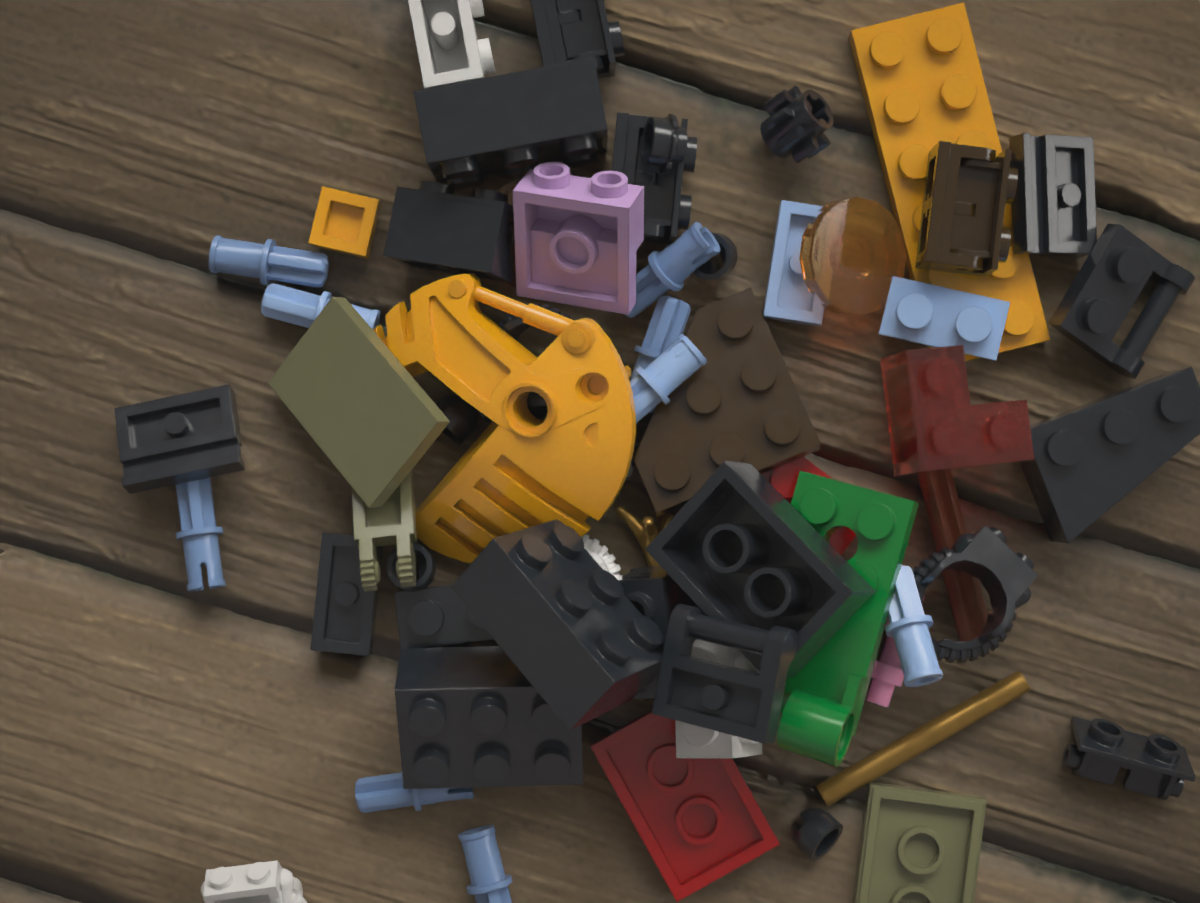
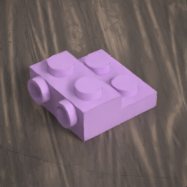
M546 162L537 165L534 170L529 169L513 189L517 296L629 315L636 304V251L644 240V186L628 184V177L618 171H601L594 174L591 178L570 175V168L567 165L558 162Z

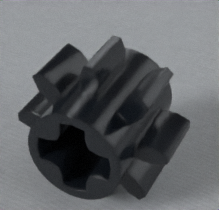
M794 86L788 91L783 89L763 104L770 117L761 123V135L767 147L778 157L787 158L792 155L795 162L799 163L806 157L810 159L831 144L824 132L833 126V115L827 102L817 92L806 90L801 93L799 87Z

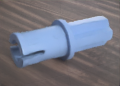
M272 283L267 286L263 294L261 313L265 317L309 328L332 298L331 293L324 291L320 296ZM351 304L372 330L379 325L380 310H371Z
M681 334L677 341L645 369L641 366L635 369L638 375L630 381L634 398L636 423L661 401L667 405L670 402L667 396L696 370L708 363L702 353L684 334Z
M902 565L888 611L890 624L885 627L887 636L894 637L905 678L903 679L905 686L918 687L942 679L943 673L942 669L939 668L929 628L933 625L932 617L924 614L912 569L909 566Z

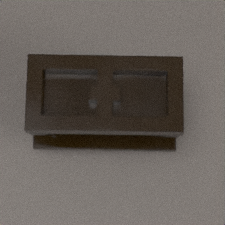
M939 141L929 151L915 268L985 277L998 269V262H1006L1011 243L1010 227L1003 226L1005 203L1012 204L1018 183L1017 168L1010 167L1011 149H1005L996 157V150Z

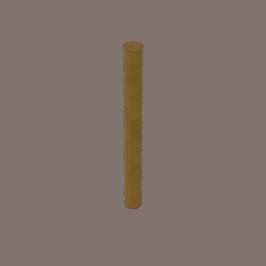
M1016 671L816 785L826 805L830 806L1031 691L1021 672Z

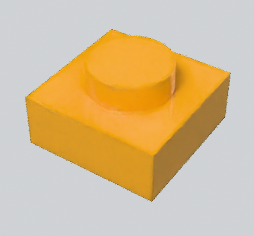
M322 186L308 243L314 247L369 259L382 204L381 201Z

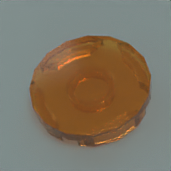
M852 197L829 202L819 210L822 212L817 216L815 222H810L802 235L799 259L803 280L810 293H816L819 299L825 303L821 305L830 312L848 316H861L878 311L886 305L892 277L904 278L906 249L903 233L892 213L877 201Z

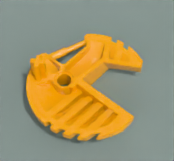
M474 273L454 275L419 288L410 294L411 310L409 312L404 301L396 304L385 315L387 336L385 337L382 325L376 326L373 330L412 377L430 371L463 400L492 420L490 425L415 510L417 538L430 549L466 563H472L493 538L556 519L564 525L571 527L580 537L585 535L592 528L585 520L591 516L599 521L619 494L630 468L636 436V412L629 377L632 376L631 369L628 365H623L621 357L612 341L600 325L590 318H580L574 321L532 303L526 305L481 287L480 278ZM478 301L523 319V323L558 337L537 357L482 313L478 306ZM530 392L538 393L544 398L548 408L545 420L536 418L528 409L527 398Z

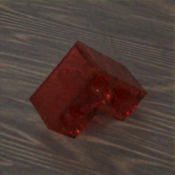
M963 345L905 350L880 359L894 476L1002 465L1034 459L1027 399L970 405Z

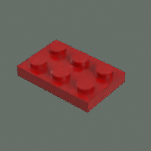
M651 709L590 743L592 751L676 902L780 845L732 758H676L675 720L654 715Z

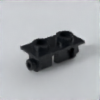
M1075 716L1071 718L1077 745L1067 744L1063 753L1062 765L1071 768L1073 775L1113 785L1118 771L1122 767L1127 769L1122 781L1124 789L1162 800L1168 799L1169 796L1178 798L1182 793L1184 780L1194 782L1196 776L1186 749L1175 740L1160 734H1152L1147 737L1129 732L1118 724L1106 719L1096 718L1090 721Z

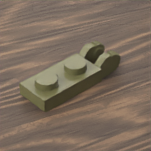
M412 469L382 507L368 508L352 488L354 541L359 549L361 582L365 592L379 589L381 572L376 550L378 546L397 544L398 559L396 561V573L401 587L416 586V564L413 543L417 542Z

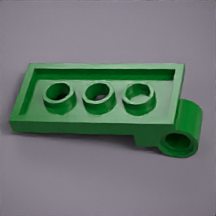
M800 471L791 505L828 543L833 532L839 528L848 527L855 532L858 538V549L855 555L847 560V562L875 590L871 597L795 677L786 679L780 710L782 715L777 732V747L838 767L842 763L852 736L855 735L887 621L889 607L895 592V584L901 570L919 503Z

